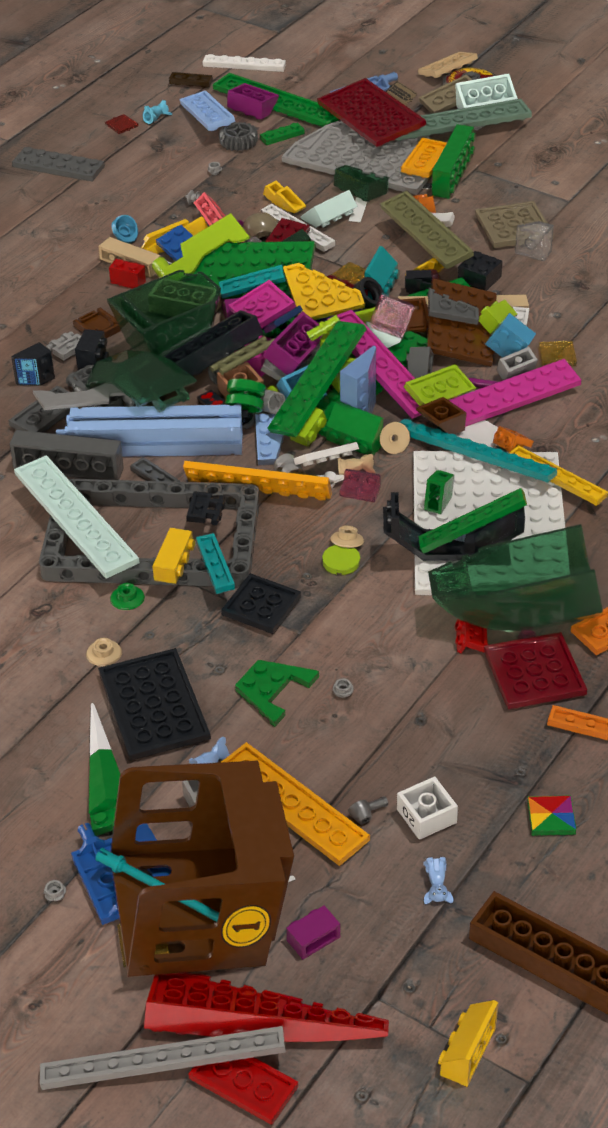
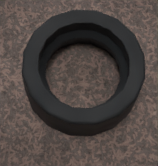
M365 277L353 286V289L356 288L361 291L365 303V308L363 309L365 310L377 307L384 301L383 289L373 278ZM364 288L368 289L373 300L366 295Z

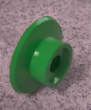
M131 583L119 585L110 596L111 604L120 610L135 609L145 599L144 592Z

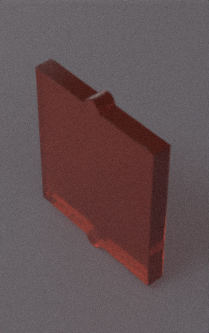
M125 114L113 117V119L105 122V125L118 134L139 126L137 122Z

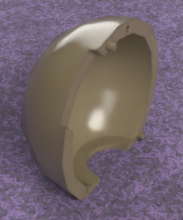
M258 212L249 216L244 221L242 228L250 237L248 241L258 242L259 238L263 236L269 237L278 222L272 215Z

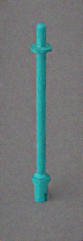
M101 848L100 851L102 853L98 852L95 860L112 868L114 873L124 872L149 886L165 884L127 864L125 857L122 855L117 856L105 848ZM197 900L179 901L214 921H218L219 912Z

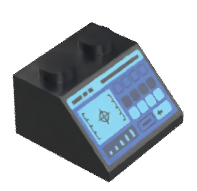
M40 342L11 356L15 383L17 385H43L55 379L52 353Z

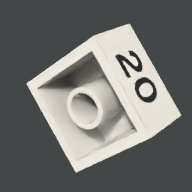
M432 777L397 793V810L419 840L457 823L458 806L436 777Z

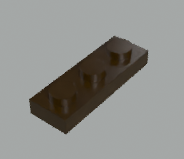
M172 72L169 77V84L201 86L203 88L210 87L213 81L212 75Z

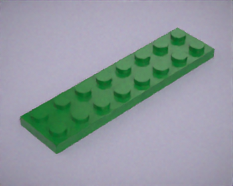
M338 321L267 427L270 433L297 437L367 330L364 324Z

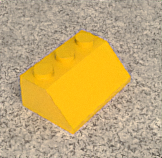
M492 1000L470 1004L467 1012H462L458 1021L459 1028L457 1032L453 1031L448 1041L449 1047L447 1051L443 1050L439 1057L438 1064L441 1065L440 1076L468 1087L496 1030L497 1001Z

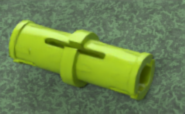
M335 315L325 322L321 321L318 326L306 333L311 338L310 340L314 341L323 334L327 335L340 319Z

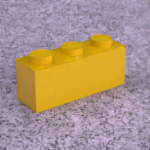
M176 528L169 529L152 566L155 581L176 584L179 577H182L184 565L189 561V553L195 547L192 531Z

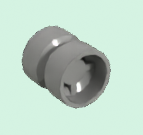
M266 389L265 396L260 398L264 401L262 412L276 415L286 400L284 395L280 392Z
M291 454L281 455L274 463L275 471L306 475L300 464L295 465L293 459L295 457Z

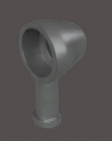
M385 796L371 802L360 800L351 805L348 812L359 824H366L372 819L371 811L387 807L388 800Z

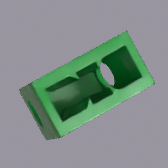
M436 470L427 479L424 510L438 514L443 513L452 498L454 474Z

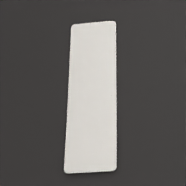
M356 197L357 207L353 209L354 212L350 215L349 221L361 222L368 198Z

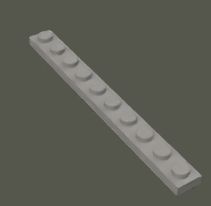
M283 1026L40 1063V1086L42 1090L285 1053Z

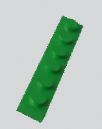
M519 488L418 536L421 551L427 553L527 505L525 492L522 488Z

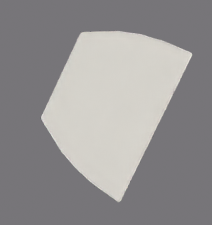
M483 420L466 426L465 431L455 435L495 448L497 445L493 443L498 427Z

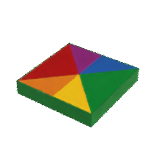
M571 795L528 796L527 804L532 836L576 835Z

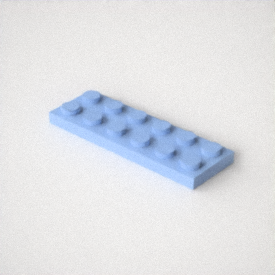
M206 90L180 99L181 105L208 131H214L218 127L229 126L235 122L234 116Z

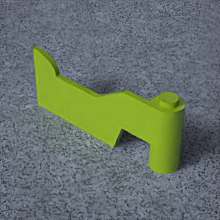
M230 213L181 243L182 258L169 265L165 258L159 257L153 261L152 268L158 277L182 281L195 272L204 256L228 241L240 243L250 239V237Z

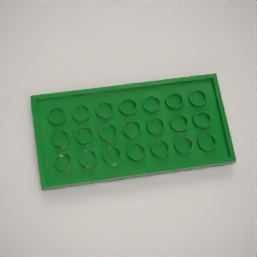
M314 241L227 242L204 256L195 272L183 279V281L220 288V281L278 265L284 267L300 263L305 265V268L312 270L316 244ZM287 280L275 284L288 297L293 299ZM250 291L226 298H222L221 295V299L241 298Z

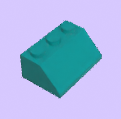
M379 246L364 272V278H373L381 285L384 292V300L389 296L390 289L394 287L395 280L399 278L398 262L383 246ZM368 291V297L373 300L371 293Z

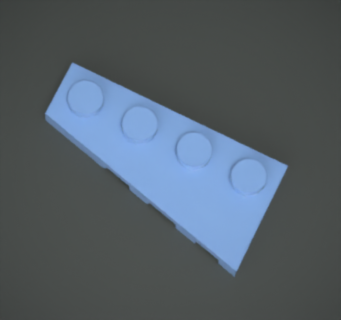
M255 414L258 465H274L279 456L284 435L270 433L267 429L275 414Z

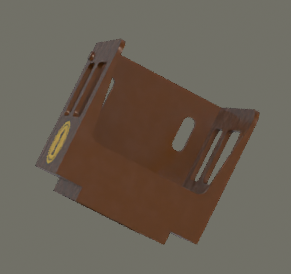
M258 760L142 766L124 770L119 778L110 852L117 856H124L127 864L138 870L168 868L171 871V874L168 876L153 877L165 883L164 885L149 886L124 872H112L128 977L266 966L271 941H275L294 860L293 848L277 781L263 782ZM199 781L196 803L192 807L154 810L140 809L142 787L146 783ZM192 822L190 836L185 839L135 840L137 827L141 824ZM197 900L219 912L218 921H214L179 901ZM181 944L185 948L180 953L155 954L156 945Z

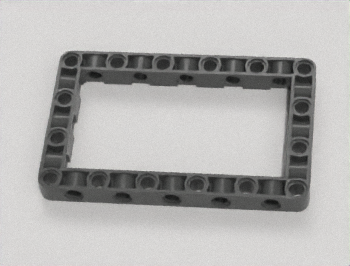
M68 479L91 505L189 508L194 491L212 493V498H218L219 495H223L226 503L224 509H238L236 518L237 532L234 533L233 558L226 561L235 587H240L251 573L259 512V489L256 485L241 483ZM51 515L49 517L39 558L41 577L45 581L213 586L203 559L192 558L187 564L185 563L183 575L179 577L176 584L154 580L152 566L156 557L152 559L139 558V564L106 579L86 555L65 556L69 536Z

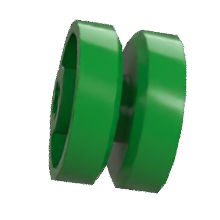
M248 379L228 380L227 391L230 394L225 397L224 405H241V410H249L250 413H260L263 411L264 401L260 399L265 396L266 386L263 383Z

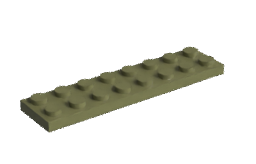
M408 191L380 203L381 209L445 269H449L474 256L473 250Z

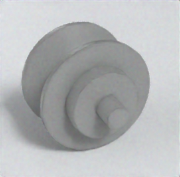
M190 190L185 195L189 205L201 196L200 191H197L195 194L193 190Z

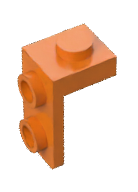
M428 194L413 196L431 213H436L433 196H428Z

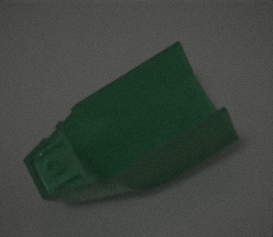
M581 524L479 548L476 554L461 556L462 560L452 564L450 561L428 571L432 598L437 604L454 617L481 628L510 632L530 631L603 615L595 569L590 570Z

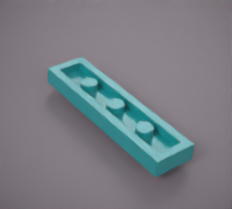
M282 265L220 281L222 298L252 291L268 280L274 284L285 282Z
M215 534L196 537V544L216 594L235 590V583Z

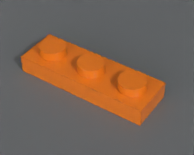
M555 705L552 706L548 717V726L608 740V718Z

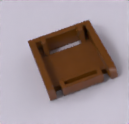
M425 298L402 299L401 302L393 300L392 308L398 309L397 326L400 334H404V330L414 333L427 331L429 316ZM417 306V309L403 310V307Z
M101 307L97 308V312L93 310L79 317L78 320H73L74 327L82 333L84 329L104 331L105 338H109L123 330V323Z

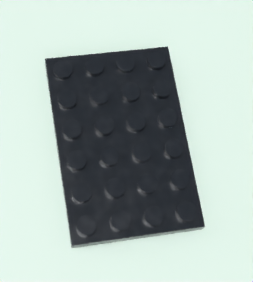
M176 648L98 668L130 761L211 739L210 731Z

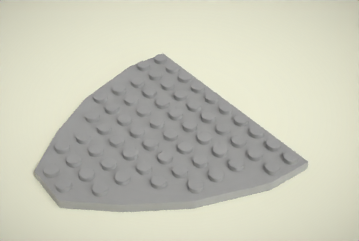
M340 120L325 125L296 141L283 154L282 162L378 185L383 188L395 189L396 191H408L412 195H417L429 178L401 172V166L421 138L429 139V136H420L414 139L408 138L402 141H389L382 146L376 147Z

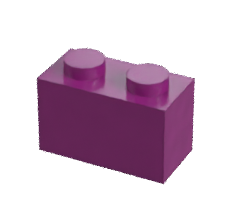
M325 905L310 911L307 916L293 921L286 927L287 942L302 960L341 937L340 923Z

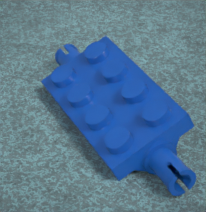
M85 823L86 830L83 824L77 829L83 840V845L79 850L71 852V856L101 924L104 925L119 919L112 868L97 862L95 859L98 852L102 853L100 851L101 848H105L110 852L112 838L107 840L99 839L95 836L91 824Z

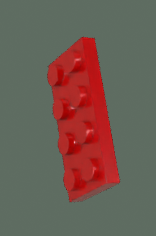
M254 1057L194 1066L188 1073L190 1080L270 1125L275 1122L299 1087L298 1081Z

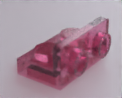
M345 469L340 496L375 502L381 489V475Z

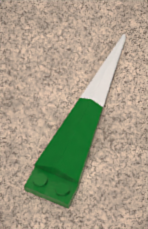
M91 703L89 814L92 830L95 836L113 831L121 773L95 705Z

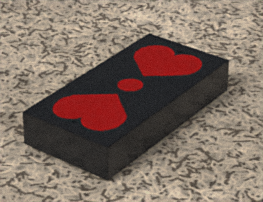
M213 390L197 396V400L201 405L225 404V400Z

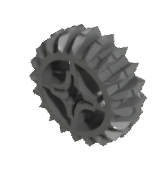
M234 122L229 126L222 127L219 131L220 144L227 150L231 149V151H243L253 148L258 139L257 128L250 123L246 124V122Z

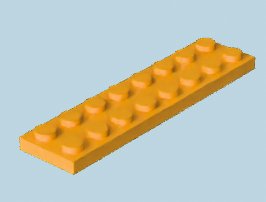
M184 461L183 465L188 482L254 484L265 494L276 492L282 496H290V494L297 495L300 498H308L310 496L321 501L326 500V498L331 499L332 496L329 477Z
M247 742L221 761L258 760L263 782L277 781L287 826L338 866L342 865L370 841V835Z

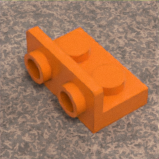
M501 426L495 432L493 440L494 444L508 452H511L518 445L523 448L524 446L531 448L534 442L517 431Z

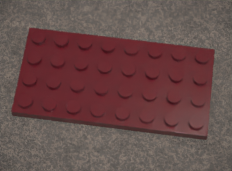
M366 78L317 98L320 106L376 147L382 146L389 141H394L396 138L407 135L426 125L424 118Z

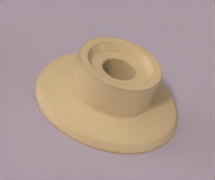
M399 422L387 424L380 434L381 446L390 454L403 452L410 441L408 429Z
M341 526L339 532L334 533L330 538L331 542L335 545L346 548L358 547L364 543L363 537L357 533V528L353 526Z
M108 638L97 639L86 652L88 661L96 666L114 664L122 655L121 647Z

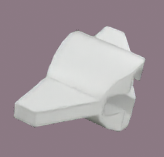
M332 471L326 472L325 475H317L329 477L331 488L334 487L335 483L345 478V475H336Z

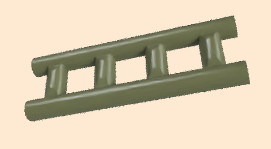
M263 336L211 365L210 370L215 372L219 369L220 374L223 375L267 350L275 339L267 341L266 337Z

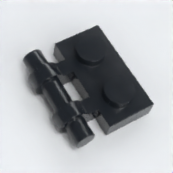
M194 491L186 515L187 522L206 523L208 518L211 519L212 525H218V522L222 519V510L225 508V497L219 495L218 498H212V493Z

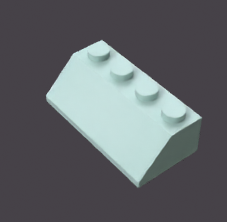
M509 74L455 84L456 105L458 109L518 99Z

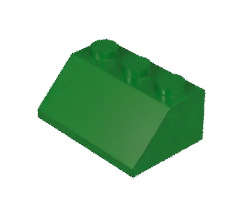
M336 401L326 425V440L341 446L357 442L359 449L354 451L364 455L373 454L374 456L382 447L380 434L383 430V418Z

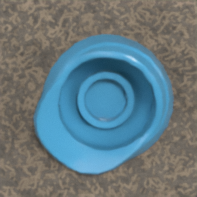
M120 215L112 222V231L118 240L128 244L135 242L138 237V226L131 216Z

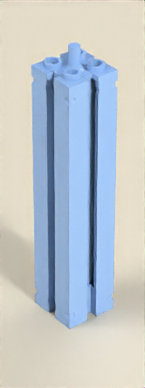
M241 405L82 407L81 409L74 407L70 408V415L66 416L67 426H65V429H56V434L121 441L122 457L242 455L243 428Z

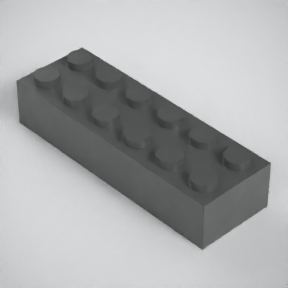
M16 430L10 441L14 469L46 455L66 477L120 480L124 469L121 441Z

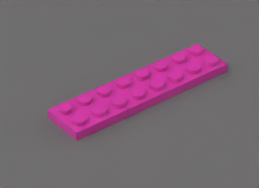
M353 310L337 315L340 321L365 325ZM365 325L367 330L352 351V354L358 358L369 348L376 346V380L412 419L420 416L421 414L416 411V407H419L418 403L404 388L406 382L415 378Z
M562 359L449 401L466 412V427L581 385V379L567 361Z

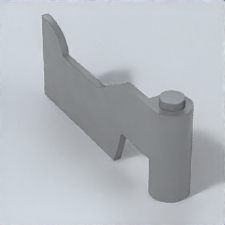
M129 382L103 384L87 391L57 394L51 391H33V395L44 410L109 404L111 396H122V400L128 407L147 406L144 398Z

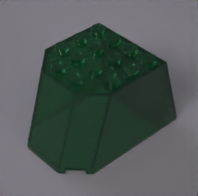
M178 270L108 298L107 302L127 343L151 364L214 326L221 287L203 272L189 274L184 273V270Z

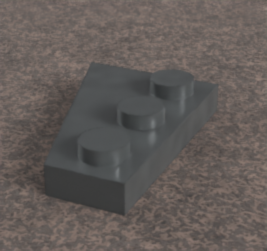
M429 288L428 316L478 324L479 308L462 301H453L449 299L448 295L443 294L441 296L434 293V289Z

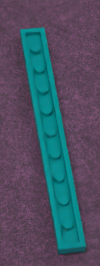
M403 419L399 422L406 426L411 438L547 483L557 476V469L550 467L548 464H541L532 459L519 457L517 454H510L501 449L488 447L486 444H479L470 439L458 437L455 434L442 432L440 429H433L424 424L414 423L409 419Z

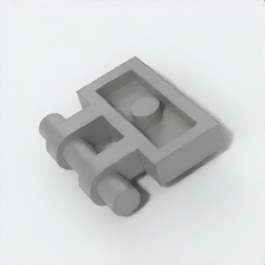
M72 331L63 333L57 340L53 339L45 347L50 351L52 350L53 354L60 359L66 360L75 354V348L81 335H74Z

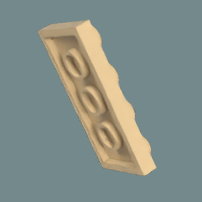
M457 52L419 68L418 73L419 75H425V77H441L443 73H450L453 69L462 68L464 64L473 63L474 60L478 59L477 53Z

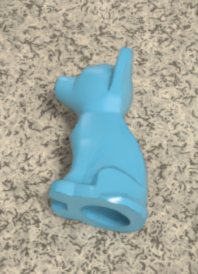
M162 100L158 106L144 107L143 120L147 124H152L161 114L172 115L173 113L168 112L169 107L166 104V100Z

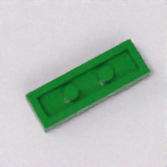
M292 123L291 125L260 134V140L267 146L305 134V129L299 123Z

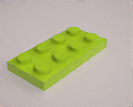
M456 364L408 381L404 385L405 390L419 406L441 397L451 400L476 390L473 383Z

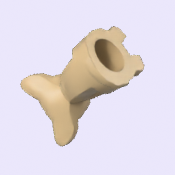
M373 454L363 455L360 459L351 458L343 460L341 457L338 458L339 475H345V478L354 475L361 469H364L369 474H375Z

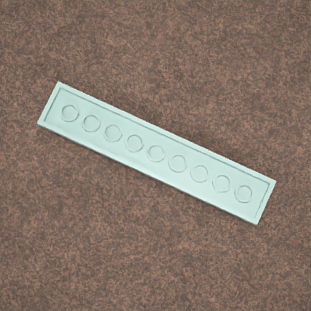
M47 455L14 469L18 479L106 579L139 564V557Z

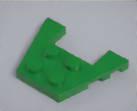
M257 660L235 684V690L250 705H254L263 717L269 719L272 726L276 727L286 716L284 709L271 702L291 680L310 688L319 678V671Z

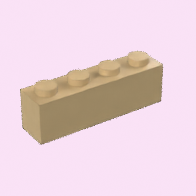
M111 237L98 246L100 260L112 264L115 259H122L144 265L147 277L151 278L156 274L152 268V263L155 259L161 257L159 254Z

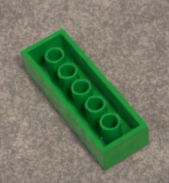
M456 125L433 168L432 196L449 199L451 194L455 192L456 185L459 184L464 170L467 169V163L471 161V155H474L475 146H473L476 138L474 127Z

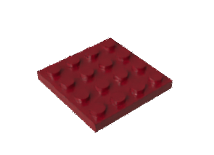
M562 632L484 646V653L508 710L587 695L588 689Z

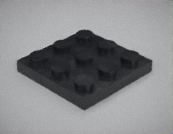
M250 573L221 609L222 616L274 634L301 598V591Z

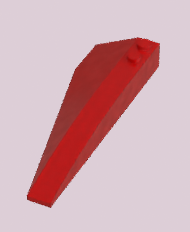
M183 972L154 976L146 1001L144 1029H151L154 1032H175L178 1035L193 1034L215 1037L283 1026L285 1042H320L388 1036L389 1020L362 1013L352 1016L346 1009L337 1007L336 1010L332 1011L324 1009V1004L313 1002L311 1006L303 1004V999L268 990L259 993L252 986L244 985L238 988L231 986V981L222 979L218 983L211 981V976Z

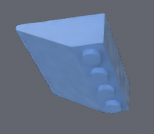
M376 346L369 348L340 371V402L371 414L376 403Z

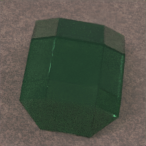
M125 350L97 361L92 367L86 387L95 388L104 383L113 384L131 398L137 407L152 401L156 410L162 412L165 408L176 403L188 401L190 396L184 388L194 384L197 380L166 357L149 351ZM175 390L178 394L165 401L159 398Z

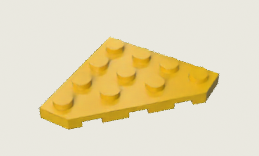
M300 263L283 267L296 307L300 305L303 309L302 311L313 320L341 314L349 310L365 308L360 290L349 288L345 283L336 279H329L325 277V274L314 269L313 271L309 270Z

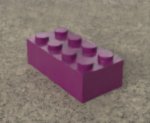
M302 311L270 344L263 356L286 375L297 371L320 347V338L322 336L311 341V338L306 333L319 324Z

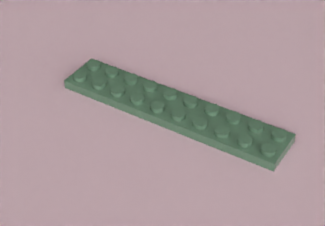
M515 99L420 115L426 120V125L407 135L398 137L394 141H402L408 138L414 139L432 134H443L453 131L457 124L484 127L490 124L512 122L519 119L524 120L531 118L532 112L522 99Z

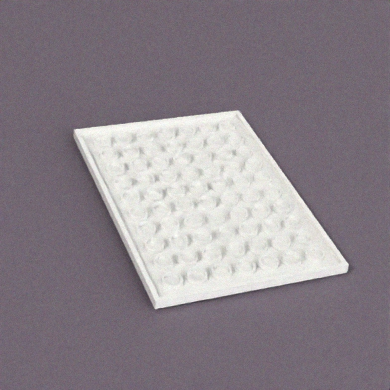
M414 451V522L424 529H435L519 488H522L525 492L527 505L524 506V532L477 561H423L415 555V595L571 597L566 530L560 486L550 481L547 483L453 451ZM532 452L559 466L558 452ZM436 470L454 474L452 498L442 514L424 510L427 479Z

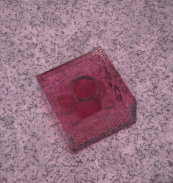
M381 292L369 325L373 329L402 339L415 307L409 302Z

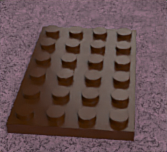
M434 278L431 289L435 290L434 293L441 296L446 294L453 301H462L479 308V317L482 315L481 311L486 306L490 307L497 299V293ZM429 316L426 347H430L433 354L490 367L493 364L494 351L485 344L491 334L479 321L476 325Z

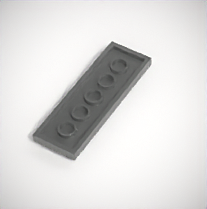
M24 147L12 161V167L92 182L105 167L104 161L49 152L31 147Z

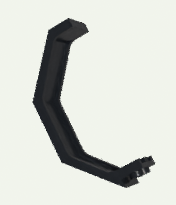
M391 492V500H387V507H383L384 533L423 561H477L522 534L525 528V510L522 507L466 534L464 542L453 540L434 550L423 553L420 549L418 536L433 529H424L399 512V492Z

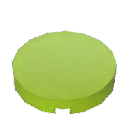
M338 545L331 546L322 555L323 566L328 572L336 575L337 573H342V575L353 573L360 565V553L355 548H346Z

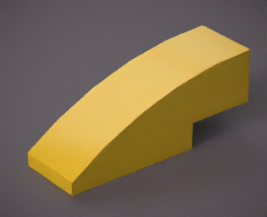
M277 180L266 185L263 195L283 210L297 213L307 206L288 186L283 187Z

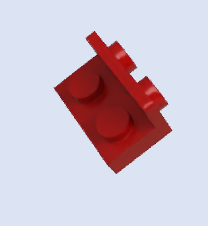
M465 612L455 623L457 652L462 653L468 647L484 653V646L488 645L486 619Z

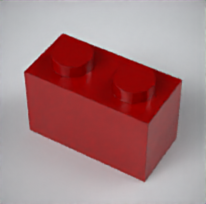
M115 259L109 266L110 283L139 290L146 282L144 265Z

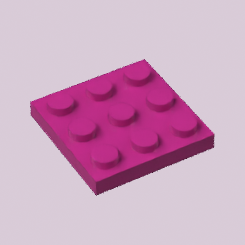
M270 280L229 304V308L234 314L242 310L255 315L261 329L296 307L295 302Z

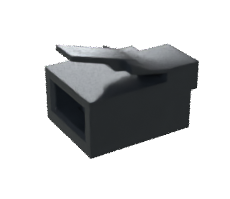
M406 270V293L411 295L431 288V270Z

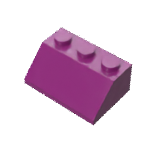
M244 83L228 90L227 107L232 108L234 111L243 112L245 115L254 116L256 119H263L270 115L279 95Z

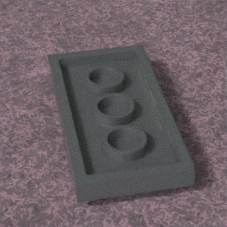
M59 386L50 390L55 394L69 392ZM36 400L8 420L9 426L16 430L44 433L70 414V408L44 410L38 400Z

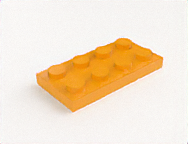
M421 138L401 166V172L429 178L447 143Z

